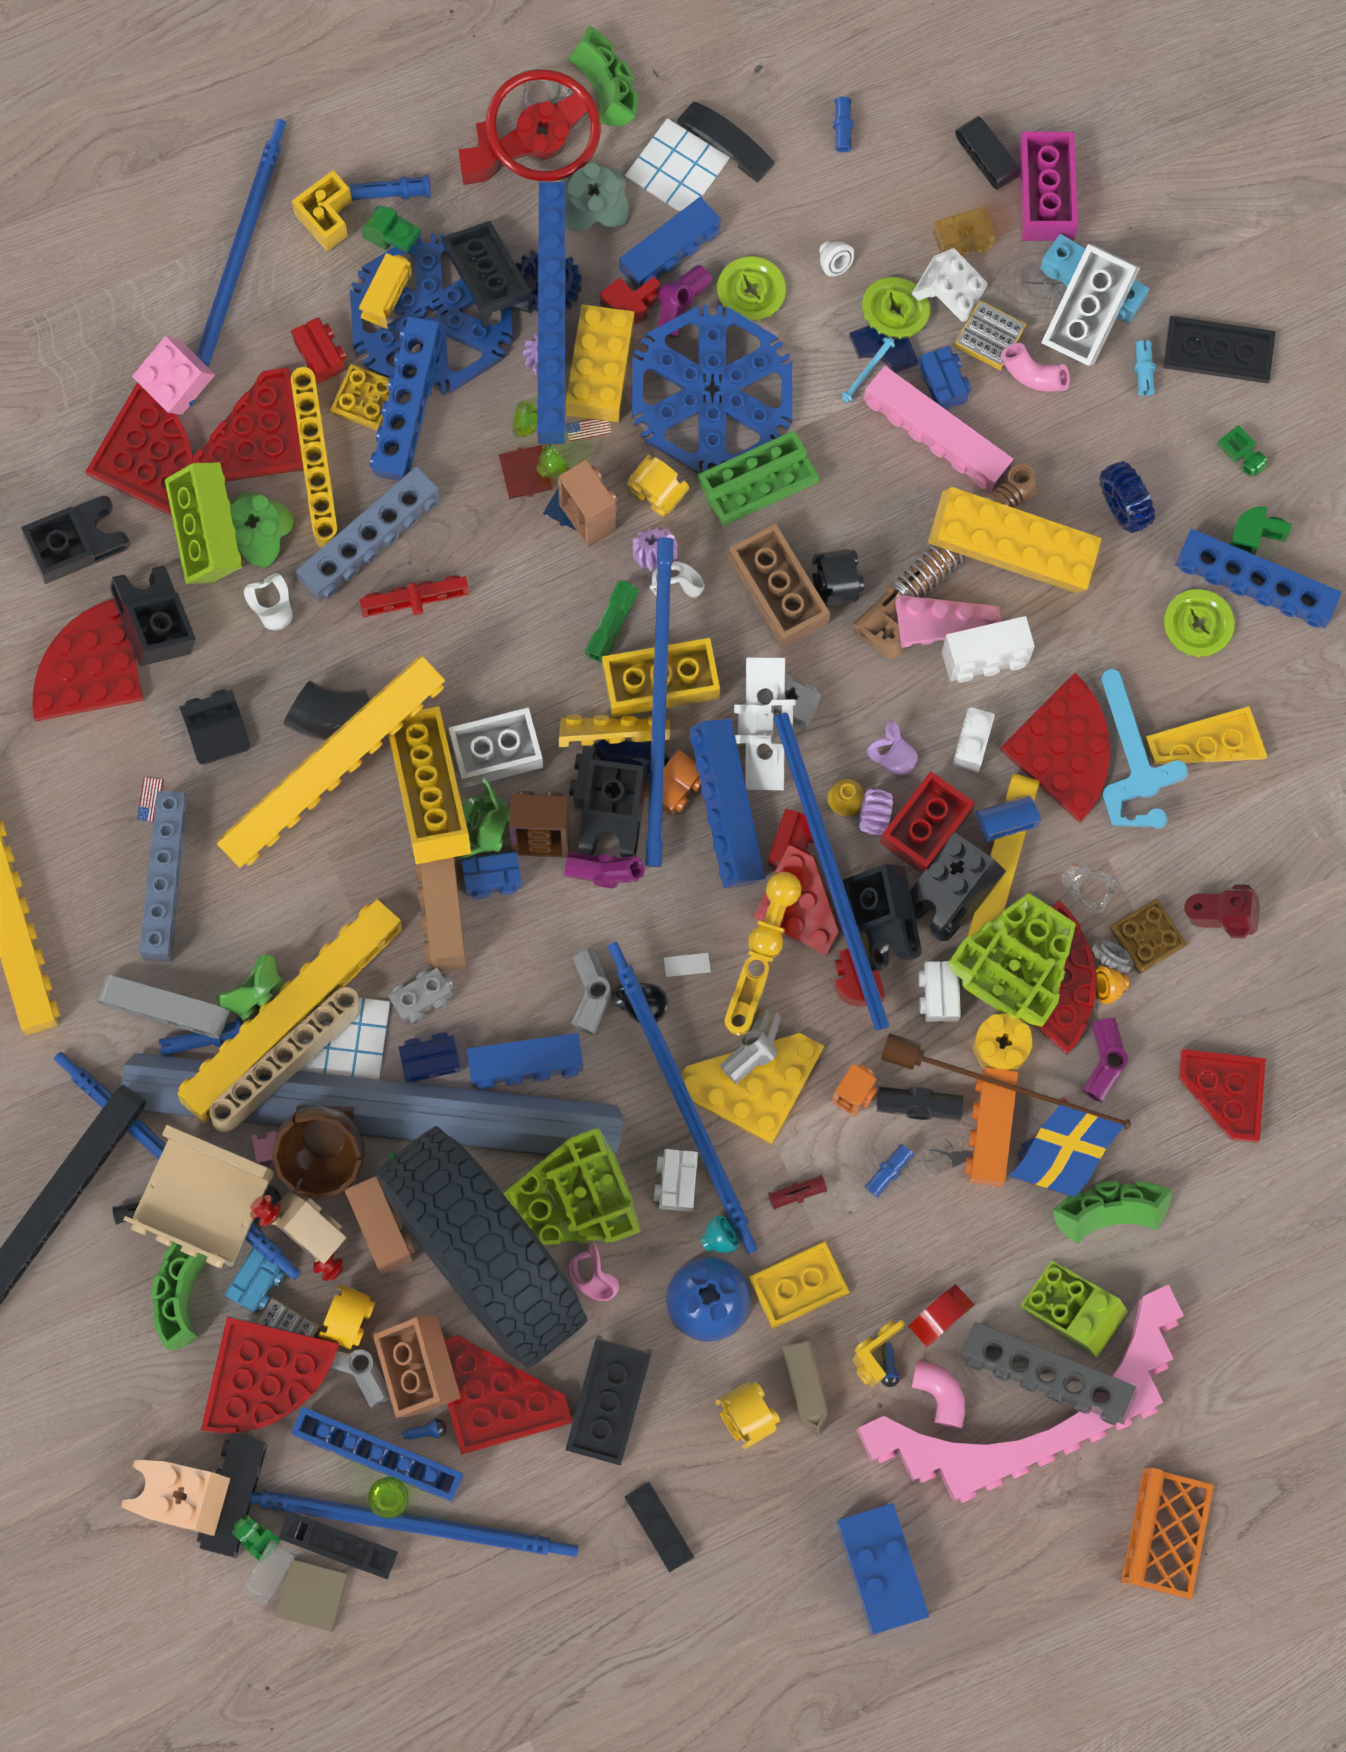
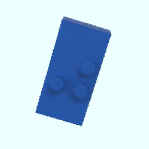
M894 1503L838 1520L836 1524L871 1635L928 1618V1610Z

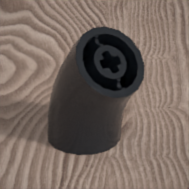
M310 680L295 699L283 725L298 733L326 741L370 701L366 688L348 691L324 687Z

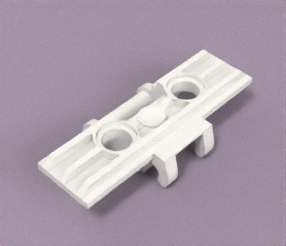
M746 658V704L734 705V713H738V735H735V740L737 744L746 743V790H784V748L782 743L774 742V705H782V713H788L792 727L793 705H796V700L785 699V658ZM763 688L770 689L773 693V699L767 705L762 704L758 700V693ZM763 743L769 745L771 750H773L772 756L766 760L760 758L757 753L758 747Z

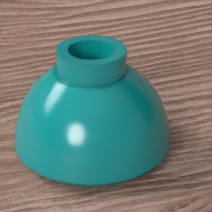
M716 1215L710 1220L706 1227L705 1235L701 1237L702 1245L708 1252L714 1250L719 1253H729L738 1248L739 1242L731 1223L721 1215Z

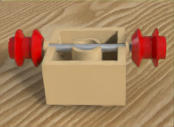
M290 1191L287 1192L279 1203L273 1205L271 1204L272 1197L270 1195L256 1198L250 1207L252 1210L250 1217L253 1219L260 1217L259 1225L262 1227L270 1224L276 1225L299 1247L311 1255L314 1261L313 1272L315 1274L322 1272L323 1281L335 1280L342 1273L343 1259L337 1258L334 1260L333 1257L335 1250L346 1237L339 1231L342 1226L332 1217H328L321 1211L322 1208L306 1196H296Z

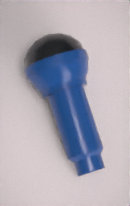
M884 1343V1348L882 1349L883 1371L886 1373V1376L881 1383L886 1387H894L899 1383L900 1375L895 1368L892 1343Z
M435 1418L427 1423V1425L402 1431L404 1440L426 1436L441 1438L445 1435L447 1426L442 1419Z

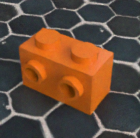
M852 1064L835 1090L832 1103L856 1117L861 1107L868 1108L876 1095L875 1093L878 1089L874 1087L877 1080L873 1076L874 1072L862 1064L859 1066Z

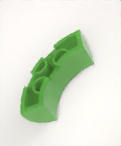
M589 25L574 47L568 61L584 73L595 89L600 104L601 123L616 127L626 125L635 118L638 108V93L634 92L631 82L634 77L626 61H620L613 52L614 45L599 31Z
M1118 1180L1095 1184L1093 1189L1083 1193L1079 1192L1074 1197L1068 1196L1053 1209V1215L1059 1229L1077 1244L1093 1231L1117 1224L1141 1225L1157 1231L1168 1211L1172 1190L1143 1181H1137V1184H1119Z
M175 1242L172 1243L163 1256L164 1261L161 1264L158 1275H155L151 1295L154 1311L153 1321L156 1331L165 1348L172 1351L181 1349L199 1338L190 1316V1295L199 1272L207 1263L205 1262L207 1256L198 1253L195 1258L181 1252L182 1245Z

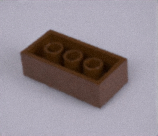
M518 791L517 794H511L509 828L512 851H517V856L567 858L570 829L568 796H563L560 792L534 795L532 791Z

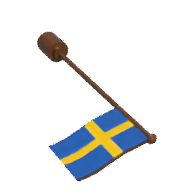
M889 1033L881 1056V1060L913 1070L914 1065L920 1066L923 1061L1059 1105L1040 1128L1022 1162L1008 1177L1070 1197L1077 1195L1089 1181L1106 1148L1123 1127L1124 1130H1127L1131 1126L1129 1119L1124 1121L924 1056L925 1050L920 1049L921 1043Z

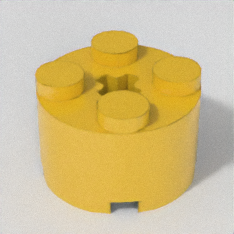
M649 454L627 479V485L631 489L630 493L641 502L644 499L652 504L650 508L662 518L665 514H670L690 489L684 480L681 484L676 480L678 474L672 468L656 457L652 459Z
M1009 1014L991 1015L981 1024L973 1041L974 1055L983 1069L987 1067L1016 1071L1025 1063L1032 1048V1035L1029 1026L1020 1018L1017 1020ZM1000 1040L1006 1041L1007 1046L1005 1049L999 1048Z
M339 1283L337 1290L342 1291L341 1296L335 1294L322 1326L327 1328V1332L323 1333L320 1331L318 1338L340 1343L339 1346L351 1350L352 1345L358 1347L364 1333V1329H361L360 1325L363 1318L367 1320L370 1318L375 1302L370 1301L371 1295Z
M745 1381L716 1399V1406L722 1404L724 1409L719 1414L725 1426L736 1441L742 1439L745 1442L741 1446L745 1450L776 1431V1424L780 1422L779 1416L773 1407L768 1408L762 1399L765 1395L757 1382L750 1384Z

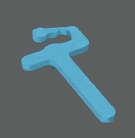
M1110 669L1104 672L1101 680L1131 769V775L1127 779L1108 785L1103 791V798L1113 826L1161 829L1168 821L1167 815L1163 810L1158 808L1152 809L1148 815H1136L1134 820H1128L1127 816L1122 818L1123 802L1136 797H1151L1160 788L1184 780L1188 775V768L1184 762L1179 760L1156 768L1151 767L1122 676L1119 671Z

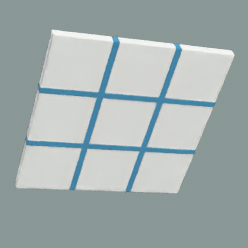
M667 118L625 174V178L680 212L700 196L703 197L730 160V157Z
M358 998L360 1011L356 1019L298 1071L379 1080L390 1001ZM343 1002V1003L341 1004V1006H342V1007H349V1006H351L353 1003H351V1002ZM323 1020L320 1024L329 1025L332 1021ZM304 1038L302 1043L307 1044L310 1043L312 1040L309 1038Z

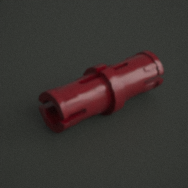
M819 1175L800 1183L797 1181L791 1182V1186L769 1192L768 1197L773 1210L794 1202H798V1204L803 1203L805 1198L827 1192V1187L823 1176Z

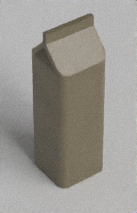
M811 1341L785 1346L782 1350L800 1422L816 1431V1435L819 1437L821 1434L820 1427L828 1415V1409Z

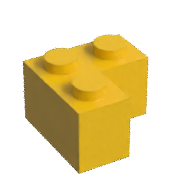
M332 170L292 200L294 215L327 252L348 237L346 223L337 213L352 203L350 188Z

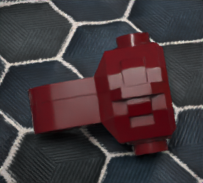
M1235 884L1232 888H1227L1220 894H1194L1184 904L1187 917L1196 927L1222 928L1230 938L1245 939L1248 935H1253L1258 931L1259 898L1250 885Z

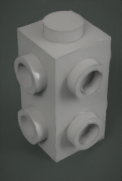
M429 968L416 976L417 980L408 985L407 983H402L392 990L393 994L389 996L390 1002L404 1025L409 1022L412 1025L416 1024L426 1017V1012L433 1008L440 1010L450 1003L449 999L453 997L451 988L454 985L446 972L441 975L438 968L432 971Z

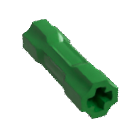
M623 580L617 581L606 610L585 649V655L590 659L602 663V656L610 654L626 615L631 610L639 593V589L633 584Z

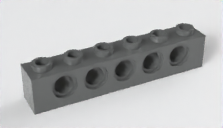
M977 1322L974 1323L962 1350L963 1360L966 1361L967 1366L981 1371L982 1368L992 1371V1375L1002 1381L1008 1382L1009 1379L1019 1382V1386L1027 1391L1035 1392L1039 1390L1044 1392L1046 1397L1054 1402L1062 1403V1401L1071 1403L1073 1408L1081 1413L1089 1414L1090 1411L1100 1415L1102 1421L1111 1425H1116L1117 1422L1125 1424L1137 1395V1388L1132 1384ZM992 1349L1002 1351L1001 1357L995 1360L988 1358L987 1354ZM1023 1359L1029 1362V1366L1025 1370H1017L1013 1367L1014 1363ZM1046 1370H1051L1056 1374L1055 1378L1051 1381L1042 1380L1040 1375ZM1072 1381H1078L1083 1385L1082 1389L1078 1392L1069 1391L1067 1386ZM1099 1392H1106L1110 1398L1105 1403H1098L1094 1400V1396Z

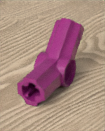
M696 265L674 283H666L661 287L659 299L662 303V309L657 328L684 314L685 308L691 306L694 297L710 286L712 281L711 275L703 266ZM681 328L667 336L679 338Z
M568 852L564 877L592 881L593 884L604 888H616L618 883L637 882L639 878L644 877L645 867L641 859L635 856L618 858L612 855L601 854L595 857Z
M1105 1018L1091 1024L1100 1061L1081 1091L1089 1098L1100 1103L1104 1102L1128 1063V1055L1123 1048L1116 1018ZM1110 1055L1117 1056L1121 1065L1119 1067L1110 1066L1107 1062V1057Z

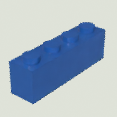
M700 196L620 257L619 270L636 289L640 288L652 277L659 280V277L666 271L668 273L673 271L684 257L694 255L700 248V245L706 240L712 241L720 232L721 218Z
M579 1033L467 1048L472 1087L478 1086L480 1090L494 1088L495 1083L506 1082L507 1086L519 1085L523 1083L522 1080L534 1078V1082L547 1081L553 1075L571 1078L578 1076V1072L583 1071Z

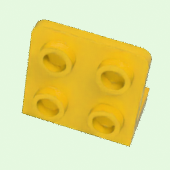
M891 1320L877 1333L878 1338L872 1340L871 1337H868L854 1350L856 1354L852 1361L858 1368L855 1373L864 1385L869 1383L873 1388L886 1376V1373L871 1353L903 1329L905 1323L902 1320L898 1323Z

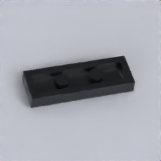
M650 1482L624 1497L669 1573L694 1558V1555Z

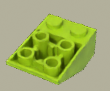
M1053 1260L1048 1264L1020 1305L1026 1312L1095 1358H1098L1128 1314V1310L1119 1298Z

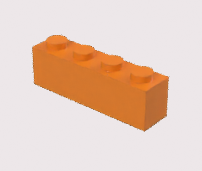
M984 1067L982 1075L1017 1086L1018 1072ZM976 1079L975 1091L979 1092L978 1102H973L971 1119H976L975 1130L970 1129L968 1146L973 1147L972 1158H966L965 1174H969L970 1183L1002 1187L1006 1179L1016 1091Z

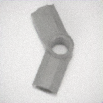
M592 949L582 951L573 957L586 992L571 1025L582 1032L595 1035L607 1005L613 1000V989L609 984L596 950ZM603 986L606 988V992L601 997L593 996V991L597 987Z
M767 1008L760 1010L753 1029L742 1038V1045L720 1064L723 1072L735 1084L739 1083L756 1066L768 1064L775 1058L777 1048L773 1042L781 1021V1016L776 1011H771Z
M339 1346L331 1369L354 1375L370 1408L387 1402L390 1399L387 1384L374 1357L365 1350L354 1348L349 1350ZM361 1357H367L369 1360L367 1369L357 1371L355 1368L356 1361Z

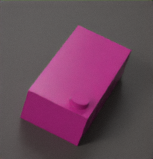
M1022 131L1018 147L1021 240L1055 241L1061 233L1074 241L1078 228L1074 132Z

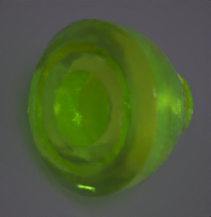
M521 400L515 409L512 430L516 437H526L537 431L538 409L529 401Z
M547 444L543 448L539 456V464L535 466L544 479L547 477L557 479L559 475L570 469L553 444Z
M384 1477L377 1480L371 1486L368 1494L370 1508L376 1515L382 1518H394L400 1515L406 1509L409 1500L406 1486L400 1480L393 1477Z

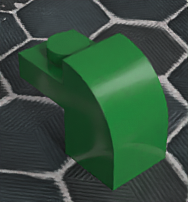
M377 206L362 228L363 238L384 250L390 244L405 253H408L421 233L419 227L397 216L396 210L386 206Z
M1254 507L1245 511L1239 517L1232 531L1229 544L1255 555L1259 548L1261 537L1285 542L1290 534L1292 523L1285 522L1280 517L1267 518L1266 512L1268 507Z

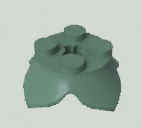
M588 163L570 177L561 180L566 185V227L568 230L583 231L589 229L596 222L610 228L626 225L629 206L624 195L626 180L620 171L608 166ZM592 191H596L599 193V195L596 196L594 194L593 196H590L589 193Z

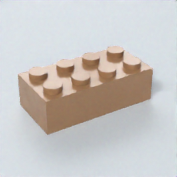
M776 523L728 549L730 564L781 649L829 623V610Z
M455 857L421 864L415 863L418 884H423L422 887H418V898L421 910L426 912L425 914H420L423 935L428 937L429 940L423 941L426 963L432 964L433 970L438 968L439 971L467 968Z

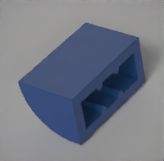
M1029 795L975 811L985 843L1037 828L1041 821L1037 807Z

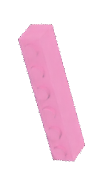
M886 366L882 368L865 389L864 400L868 407L876 412H882L894 426L904 428L916 442L920 443L922 441L929 446L935 456L939 458L944 457L951 462L952 467L962 474L966 473L973 478V482L978 487L992 492L1011 469L1014 460L1012 457Z

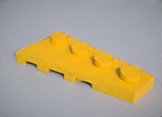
M1249 706L1149 735L1145 738L1153 765L1167 764L1176 760L1184 763L1262 760L1267 758V753Z
M568 715L566 718L561 717L559 747H569V741H581L582 746L593 745V741L598 739H604L609 744L625 741L626 737H631V740L634 742L651 741L652 717L648 719H637L635 716H623L621 719H616L606 715H597L593 718H582L580 715ZM666 719L665 740H670V720Z

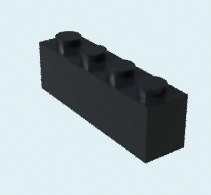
M231 1434L230 1440H225L221 1456L225 1457L222 1469L217 1468L216 1474L230 1478L215 1535L198 1533L197 1542L201 1543L200 1549L237 1558L241 1541L231 1532L235 1529L233 1525L240 1517L244 1518L246 1515H249L252 1505L251 1494L252 1491L255 1492L268 1447V1444L265 1442Z

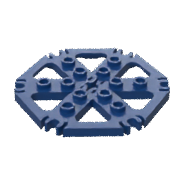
M431 233V241L429 243H423L421 234H419L416 239L417 245L413 244L408 253L393 247L362 266V271H358V278L365 282L361 285L353 282L351 285L354 291L350 289L353 347L357 356L363 353L369 354V357L364 359L363 363L371 372L390 378L391 375L394 376L396 368L389 365L386 360L393 356L397 350H400L402 343L400 331L402 325H406L408 317L440 323L444 332L429 396L432 395V387L435 385H439L442 395H445L447 392L446 384L449 383L450 393L501 362V357H505V350L500 349L498 346L502 343L510 346L511 338L513 339L510 307L500 310L501 319L498 324H488L487 327L482 328L481 320L463 313L464 310L474 305L475 302L462 279L443 289L441 256L446 251L442 245L441 237L444 235L439 234L440 241L437 244L434 233ZM387 253L392 256L412 255L415 262L416 291L404 287L392 311L400 315V317L387 324L388 329L381 328L374 333L365 332L363 329V319L361 318L362 310H359V306L385 254ZM430 309L432 312L437 310L436 318L433 319L431 316L426 318L427 310ZM446 337L482 352L481 358L459 372L451 371L448 367ZM408 373L406 374V378H412L415 376Z
M704 305L702 316H700L699 306L648 332L645 335L647 338H642L641 344L645 345L648 351L640 352L636 349L634 352L635 357L632 356L631 420L635 416L642 415L635 419L634 426L641 423L645 424L647 430L641 433V438H646L653 434L651 438L645 440V443L697 474L699 473V463L703 464L701 472L707 470L708 465H720L782 436L777 433L776 429L782 427L788 430L790 427L788 422L792 423V361L782 365L789 360L790 354L779 356L776 350L783 347V342H777L771 346L770 344L778 341L779 337L725 306V317L721 316L723 313L721 305H718L716 315H710L708 313V305ZM688 324L696 325L698 327V364L669 348L665 344V337ZM736 325L759 339L760 347L757 350L726 366V329L729 326ZM651 370L683 390L655 405H648L643 400V374L645 371ZM772 373H776L781 378V405L778 408H770L741 390ZM711 377H713L714 387L719 389L713 397V403H711L709 391H705V388H708L711 383ZM698 414V450L695 453H688L666 440L664 436L665 431ZM726 415L759 434V442L738 454H730L726 450Z

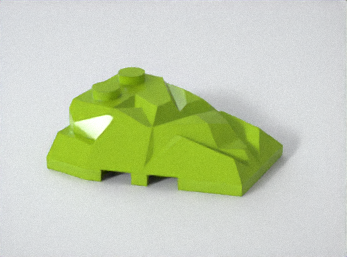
M1028 893L1004 910L999 917L992 922L986 923L977 933L964 939L948 965L953 973L962 979V985L967 991L1002 1014H1009L1017 1020L1021 1018L1029 1024L1043 1026L1059 1001L1060 994L1058 993L1061 981L1064 978V966L1069 955L1076 923Z
M599 1127L570 1137L559 1148L503 1192L543 1245L560 1244L561 1242L578 1241V1243L596 1240L615 1242L641 1231L633 1208V1199L613 1149L606 1142Z

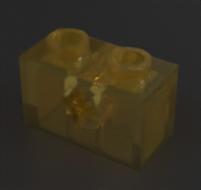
M986 207L937 220L933 230L940 253L954 248L962 257L966 253L973 251L984 252L993 246L996 235Z

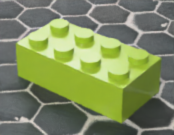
M192 463L165 479L186 584L214 583L242 568L241 555L238 551L235 537L236 530L232 523L230 502L227 498L224 484L225 477L220 463Z

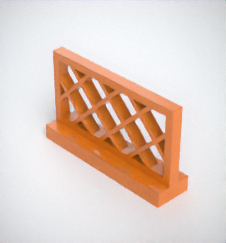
M1156 1468L1143 1469L1121 1583L1185 1599H1192L1213 1494V1484L1163 1472V1470ZM1164 1479L1173 1481L1179 1490L1177 1494L1167 1499L1162 1491ZM1182 1484H1186V1485H1189V1486H1187L1186 1488H1183ZM1194 1487L1205 1489L1203 1501L1194 1506L1186 1492ZM1182 1496L1190 1510L1178 1517L1170 1503ZM1166 1506L1174 1521L1162 1528L1156 1517L1157 1512ZM1193 1513L1198 1521V1527L1195 1532L1189 1535L1181 1521ZM1177 1525L1184 1539L1172 1545L1165 1531ZM1160 1535L1168 1549L1156 1557L1151 1549V1543L1154 1538ZM1187 1542L1193 1553L1192 1558L1183 1563L1176 1549ZM1171 1553L1179 1567L1167 1574L1159 1560ZM1155 1564L1163 1577L1154 1584L1144 1581L1146 1569ZM1180 1571L1183 1572L1187 1579L1185 1591L1177 1590L1170 1580L1171 1577ZM1166 1582L1168 1587L1161 1586V1584Z

